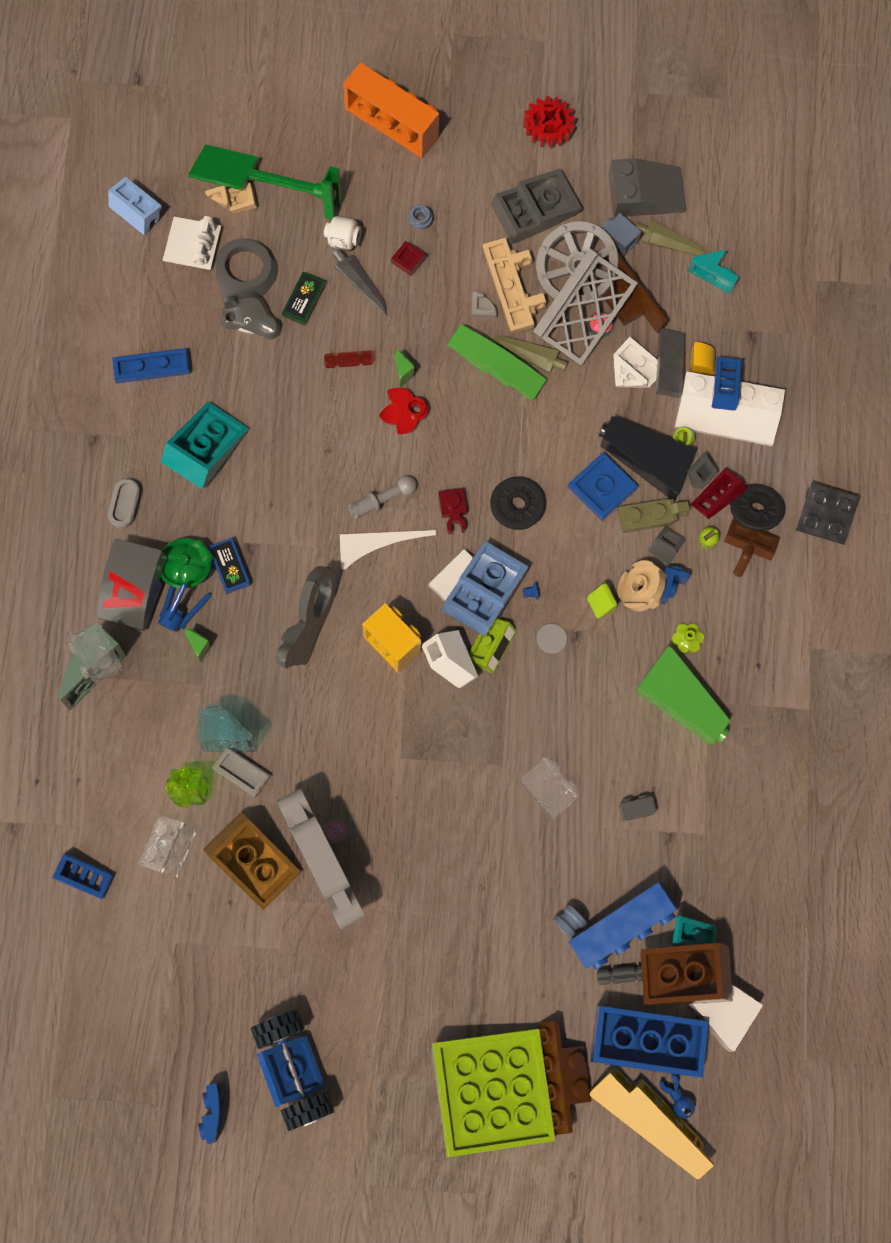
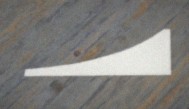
M436 530L340 534L341 569H347L356 560L376 549L403 540L436 535Z

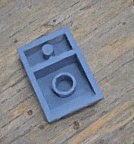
M484 541L445 600L442 611L486 637L523 578L528 566Z

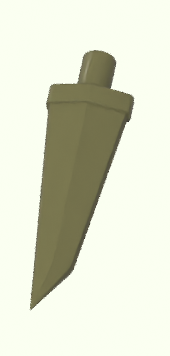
M651 219L648 226L636 222L635 227L644 235L643 243L695 256L708 254L703 246L657 223L655 220Z
M503 335L487 338L496 345L547 373H551L553 367L563 371L567 367V361L557 358L559 350L555 348L552 349Z

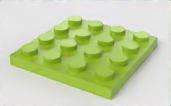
M539 1029L432 1043L447 1157L555 1141Z

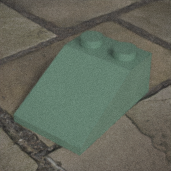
M98 623L86 627L81 632L80 639L75 645L57 694L58 699L69 711L126 657L120 645Z

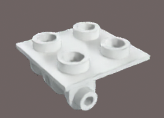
M204 216L200 221L174 217L163 261L211 270L221 225L214 224L213 218L209 216Z

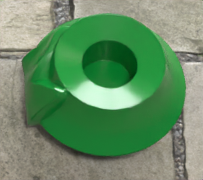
M175 539L162 549L168 558L161 578L167 584L176 588H180L183 583L187 584L186 588L196 586L208 575L214 557L201 539Z

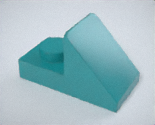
M726 250L695 256L688 269V272L728 294H731L739 278L731 269L719 266Z
M677 916L672 946L716 943L718 927Z

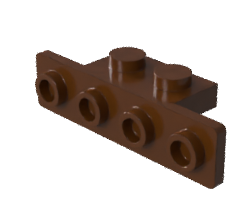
M618 252L619 270L638 284L616 316L625 326L644 315L655 332L659 333L667 322L665 313L656 306L651 299L649 291L642 287L637 280L636 274L627 267L622 255ZM609 256L603 258L604 260L609 262ZM623 279L615 280L613 284L614 294L625 293L630 284ZM609 290L603 297L611 296V290ZM622 297L615 298L616 305ZM612 299L605 300L610 308L614 310Z
M559 1022L539 1023L554 1134L573 1133L570 1105L591 1102L584 1046L562 1048Z

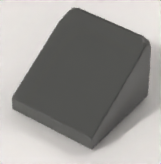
M703 453L687 472L693 488L703 489L718 473V470L708 456Z
M665 526L652 543L649 552L665 563L670 564L686 539Z

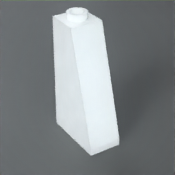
M732 985L733 1002L688 1004L701 1021L709 1022V1031L728 1052L736 1050L763 1006L734 985Z

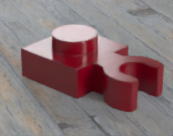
M463 488L438 491L441 517H449L446 526L447 533L452 534L451 526L453 524H459L461 532L464 533L466 523L460 517L467 515Z

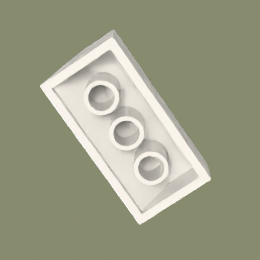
M686 372L674 428L685 427L693 432L767 446L773 445L782 413L785 390L740 382L737 409L735 411L714 409L711 407L714 376Z

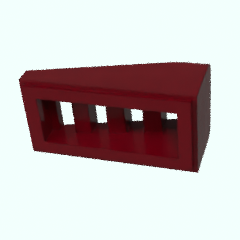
M725 468L691 505L709 520L743 494L747 487L741 479ZM715 496L717 500L714 502L710 498ZM707 502L711 507L707 509L702 504Z

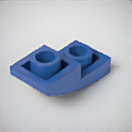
M219 1083L207 1085V1092L203 1093L206 1109L211 1108L212 1114L202 1116V1123H199L198 1127L201 1139H206L207 1144L216 1143L221 1125L222 1101Z

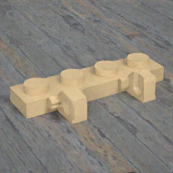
M506 238L482 244L510 334L533 329L534 322L532 316L536 315L537 310L546 308V300L543 293L528 297L527 293L524 294L518 272L519 268L532 264L529 250L516 253L515 250H510Z

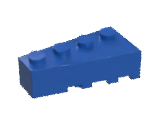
M660 881L568 942L585 969L592 966L596 970L608 962L607 955L615 951L618 956L631 946L628 942L636 936L639 940H642L653 933L651 927L656 923L660 922L663 926L674 919L676 916L673 912L679 909V906L663 882Z

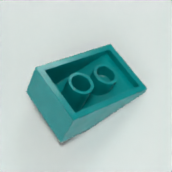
M207 402L166 442L161 463L200 489H203L218 473L246 435L249 428L210 402Z

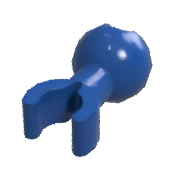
M675 1075L671 1076V1080L674 1082V1091L671 1088H667L663 1082H660V1089L664 1093L669 1094L674 1101L673 1110L675 1114L685 1119L691 1117L694 1114L695 1105L690 1098L683 1096L678 1089V1078ZM684 1110H689L691 1114L686 1116Z

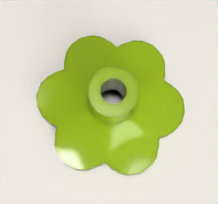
M694 623L689 625L679 624L676 628V633L672 636V642L677 645L678 651L681 653H687L688 651L692 653L698 652L700 644L704 641V634L699 631L698 626Z

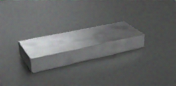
M663 328L659 332L656 394L680 398L682 395L685 333Z

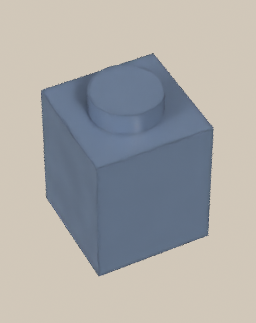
M621 213L614 219L609 218L602 226V229L614 241L622 258L639 242L641 231Z

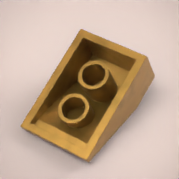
M242 812L203 848L209 858L262 910L301 873Z

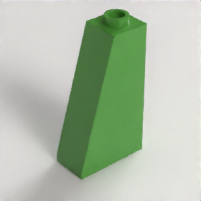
M668 646L635 692L710 746L716 741L721 743L730 731L726 728L730 719L673 648Z

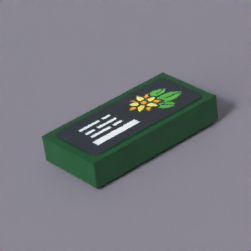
M302 272L282 312V316L305 326L325 286V281Z

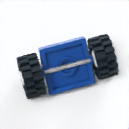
M293 1010L277 1015L250 1028L258 1049L272 1044L277 1045L256 1054L275 1107L293 1100L298 1102L280 1110L288 1132L303 1125L307 1126L317 1122L320 1118L335 1113L327 1091L308 1098V1094L325 1088V1084L307 1036L305 1035L289 1042L287 1038L305 1031L298 1011Z

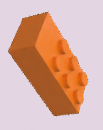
M360 62L343 83L344 106L347 111L421 159L437 141L439 136L438 111L432 105H426L418 100L412 92H406L398 87L393 80L384 78Z

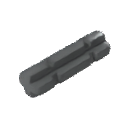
M637 966L636 969L634 967L611 969V971L608 969L597 971V982L599 985L610 984V982H613V984L634 982L637 979L642 981V966Z

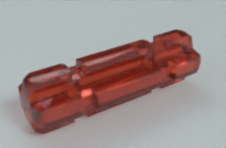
M370 350L361 351V353L354 351L341 352L338 355H334V353L324 355L326 368H335V365H339V367L359 366L361 363L362 366L371 365L373 362Z

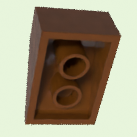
M721 943L641 949L644 1005L733 1002L729 946Z

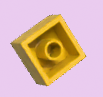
M385 603L362 623L363 637L399 673L421 653V640L419 639L421 634L414 626L410 625L408 627L402 621L403 616L395 607L390 608Z

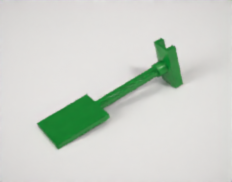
M205 144L188 174L189 178L242 191L248 180L251 179L313 194L314 197L323 199L324 216L330 220L335 217L334 205L339 207L342 205L339 168L332 166L329 167L322 182L314 184L256 170L255 167L259 161L258 157Z

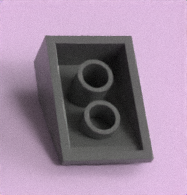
M637 158L611 161L609 182L614 217L619 213L624 217L683 213L686 211L680 167Z

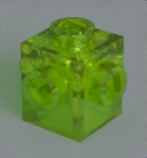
M191 767L171 769L170 779L166 781L165 789L167 795L179 807L205 805L210 781L201 769Z

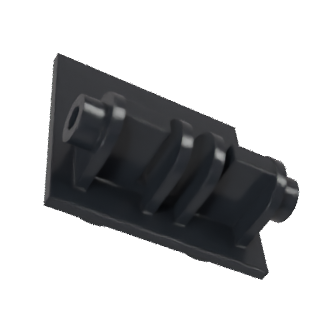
M811 483L810 489L807 490L805 495L806 501L796 531L845 545L861 497Z

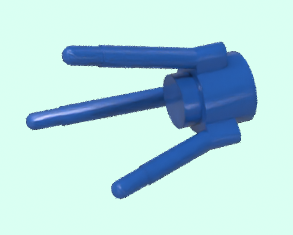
M183 583L171 606L170 603L175 587L170 586L163 609L158 616L160 619L157 623L173 632H176L178 627L184 629L187 622L211 597V593H207L182 618L183 612L178 610L177 606L187 584Z

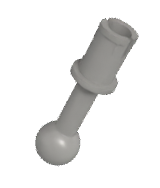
M403 476L398 480L396 486L375 496L369 492L367 497L349 504V511L355 519L373 510L377 512L379 511V504L400 494L404 496L412 495L416 491L417 483L411 476Z

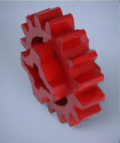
M546 96L543 102L540 98H537L536 105L533 103L529 104V109L525 110L523 127L526 128V136L532 135L531 142L534 143L539 140L541 147L544 143H548L549 147L552 148L554 142L561 146L563 139L569 140L570 133L574 131L575 116H572V108L566 109V101L560 104L558 103L559 97H556L554 101H550L549 96Z

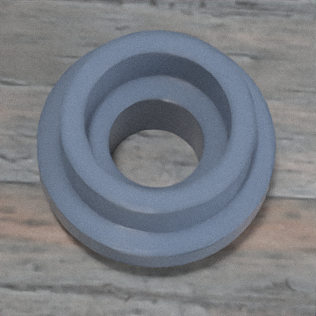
M416 205L409 211L408 221L412 227L424 229L431 224L432 213L426 206ZM422 216L424 220H417L416 218Z

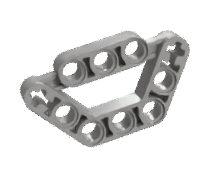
M298 789L277 800L276 802L340 930L365 918L302 790Z

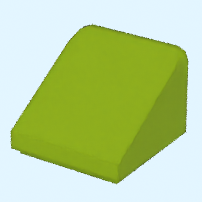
M606 583L602 584L587 597L598 619L613 613L617 607V602Z

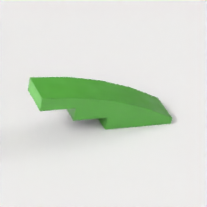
M462 324L457 327L446 344L482 373L491 374L506 387L512 386L530 401L536 397L547 380L505 349Z

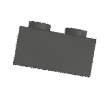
M642 795L638 797V800L633 801L631 798L625 799L619 805L622 822L656 813L652 796Z

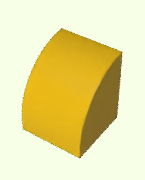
M694 342L690 351L689 372L714 376L715 349L708 344Z

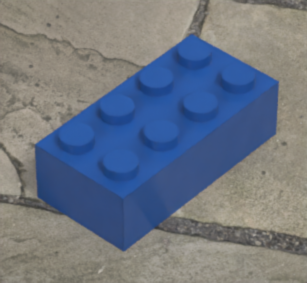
M598 1006L595 1013L590 1063L703 1078L709 1022Z

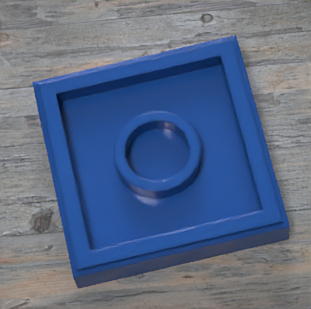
M604 452L567 485L601 521L607 518L639 487Z

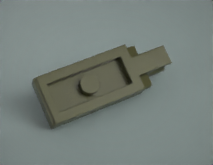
M663 499L620 506L617 508L622 533L671 526L672 523L678 522V517L687 516L690 508L688 501L674 503V499Z

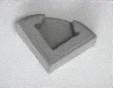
M473 291L472 318H496L497 314L494 304L484 294Z

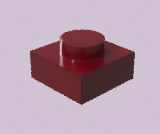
M405 241L392 256L391 263L411 276L425 259V254Z

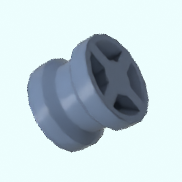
M570 905L564 908V913L561 916H556L553 919L557 927L570 939L576 936V931L579 928H583L587 924L584 918Z

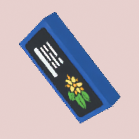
M232 538L208 546L214 557L213 561L226 595L250 586Z

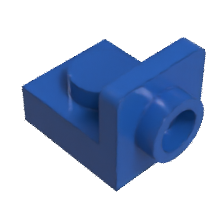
M677 566L665 567L664 572L667 577L663 594L660 597V604L665 605L669 598L674 597L677 583L685 585L689 580L690 573L684 572L683 568Z

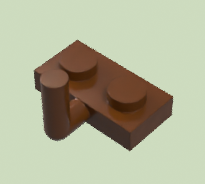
M732 519L724 542L743 550L733 571L734 575L737 577L743 576L752 554L771 561L775 555L780 538L763 531L748 529Z

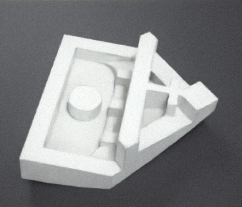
M629 337L613 354L615 386L651 388L656 382L657 359Z

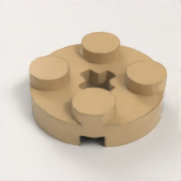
M638 561L632 565L634 568L629 573L625 571L621 576L617 593L618 597L622 599L624 606L632 611L641 612L649 608L654 609L658 607L661 602L660 597L665 588L667 575L650 561ZM644 583L643 588L639 590L638 587Z

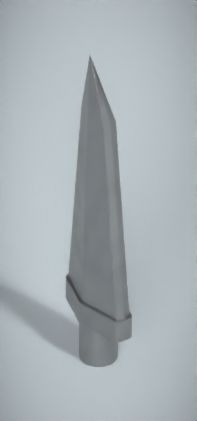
M340 249L335 250L332 254L338 261L334 266L335 269L386 316L383 298L358 263L354 255L346 257Z

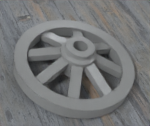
M570 222L559 226L545 238L538 251L536 270L540 284L552 298L555 299L559 291L553 287L550 280L568 274L572 275L589 248L591 249L595 236L600 238L606 248L597 252V255L601 258L609 256V263L619 269L617 247L612 238L602 228L589 222ZM587 232L581 252L578 251L571 233ZM562 237L565 238L571 254L569 256L552 249L554 244ZM551 256L565 263L566 266L547 272V258ZM595 267L592 270L593 276L601 279L608 278L607 272ZM611 272V277H617L616 274ZM609 281L601 283L596 288L597 298H602L610 290ZM590 285L582 286L584 295L579 296L580 302L594 299ZM576 296L573 298L571 303L577 302Z

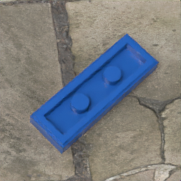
M187 348L112 357L116 384L190 374Z

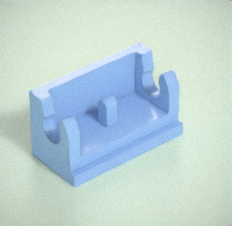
M126 176L108 190V206L143 235L149 232L151 221L155 224L158 223L161 205Z

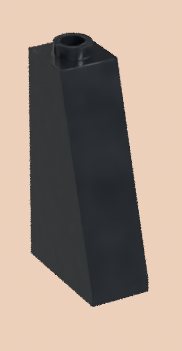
M614 416L611 417L609 424L604 422L599 433V437L603 438L600 446L666 497L675 501L696 449Z

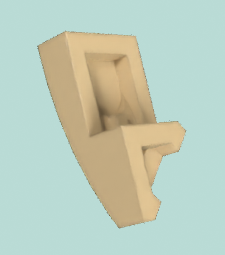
M250 182L246 183L243 191L233 188L227 189L225 186L205 191L208 198L232 213L257 208L254 189Z

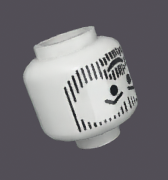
M335 216L330 223H326L324 237H327L328 244L331 247L348 251L353 249L354 246H358L361 238V227L358 226L355 219Z

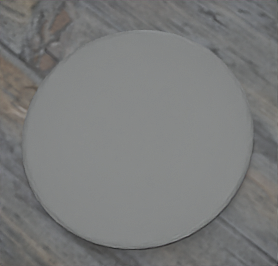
M547 624L540 628L536 640L541 650L554 654L564 649L567 643V635L559 625Z

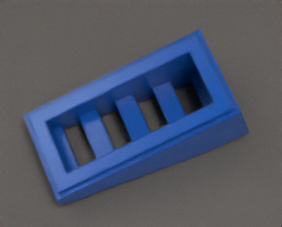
M716 357L712 408L731 411L737 409L742 359ZM721 368L734 369L735 372L723 371Z
M63 853L51 879L102 899L113 874ZM71 863L73 866L66 878L62 875L67 864ZM81 867L83 870L77 882L72 879L77 868ZM88 871L93 872L88 885H82ZM98 875L103 878L96 891L92 888Z

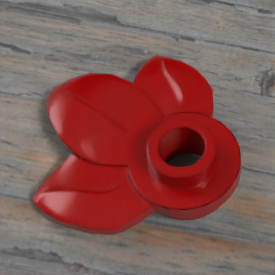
M392 388L387 390L392 404L385 407L379 414V418L383 422L396 425L397 434H408L416 428L418 421L423 420L427 416L428 405L424 399L413 397L407 389ZM418 407L420 412L413 413L411 409Z

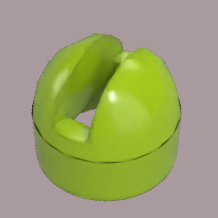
M681 427L674 432L673 440L687 446H692L695 442V435L692 430Z
M714 527L704 528L698 537L701 546L708 549L715 547L720 539L719 532ZM712 532L714 535L706 541L704 537Z

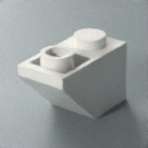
M459 630L436 634L421 645L430 667L456 687L462 688L478 678Z

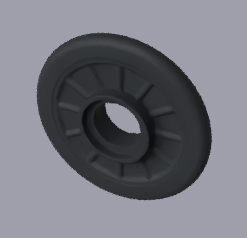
M512 477L502 481L495 487L491 495L490 507L493 516L501 525L509 529L523 530L532 527L541 519L545 510V498L540 487L533 481L523 477ZM519 497L523 499L525 506L521 509L513 508L511 506L513 498Z
M762 484L746 485V491L730 503L731 513L735 520L742 526L755 531H765L776 527L785 515V504L781 496L772 488ZM759 503L764 507V510L755 511L751 505Z

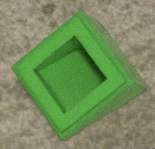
M396 350L395 365L399 385L402 387L414 377V365L400 350Z
M186 628L184 630L185 635L201 662L211 647L210 643L205 637Z

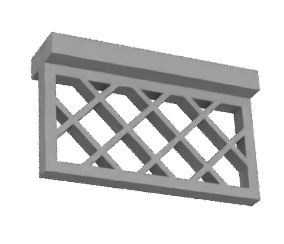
M589 248L532 333L581 366L638 283ZM597 263L607 268V279L594 281L592 270ZM611 272L616 274L617 277H611ZM590 275L591 282L584 283ZM623 279L630 284L625 293L614 294L613 280ZM609 281L611 296L597 298L595 284ZM592 285L594 299L580 302L579 289L582 286ZM576 295L577 302L571 303V301ZM622 297L616 305L615 298ZM612 299L614 310L611 314L600 316L598 301ZM595 302L597 317L583 319L581 305ZM578 305L580 320L566 322L564 311L567 307ZM562 316L563 323L556 324ZM602 318H607V320L605 321V323H604L603 326H602V321H601V319H602ZM598 319L600 328L598 333L586 336L584 322ZM581 323L583 337L569 340L567 325ZM564 326L565 341L555 342L548 337L553 328ZM594 338L588 346L587 339ZM584 340L586 350L581 358H578L571 353L570 342ZM567 343L568 350L562 347L560 344Z

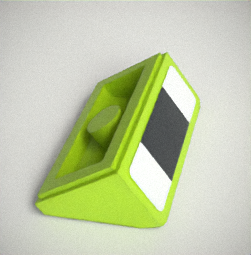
M497 618L486 637L479 633L468 653L474 665L489 673L495 672L516 633V629L510 622Z

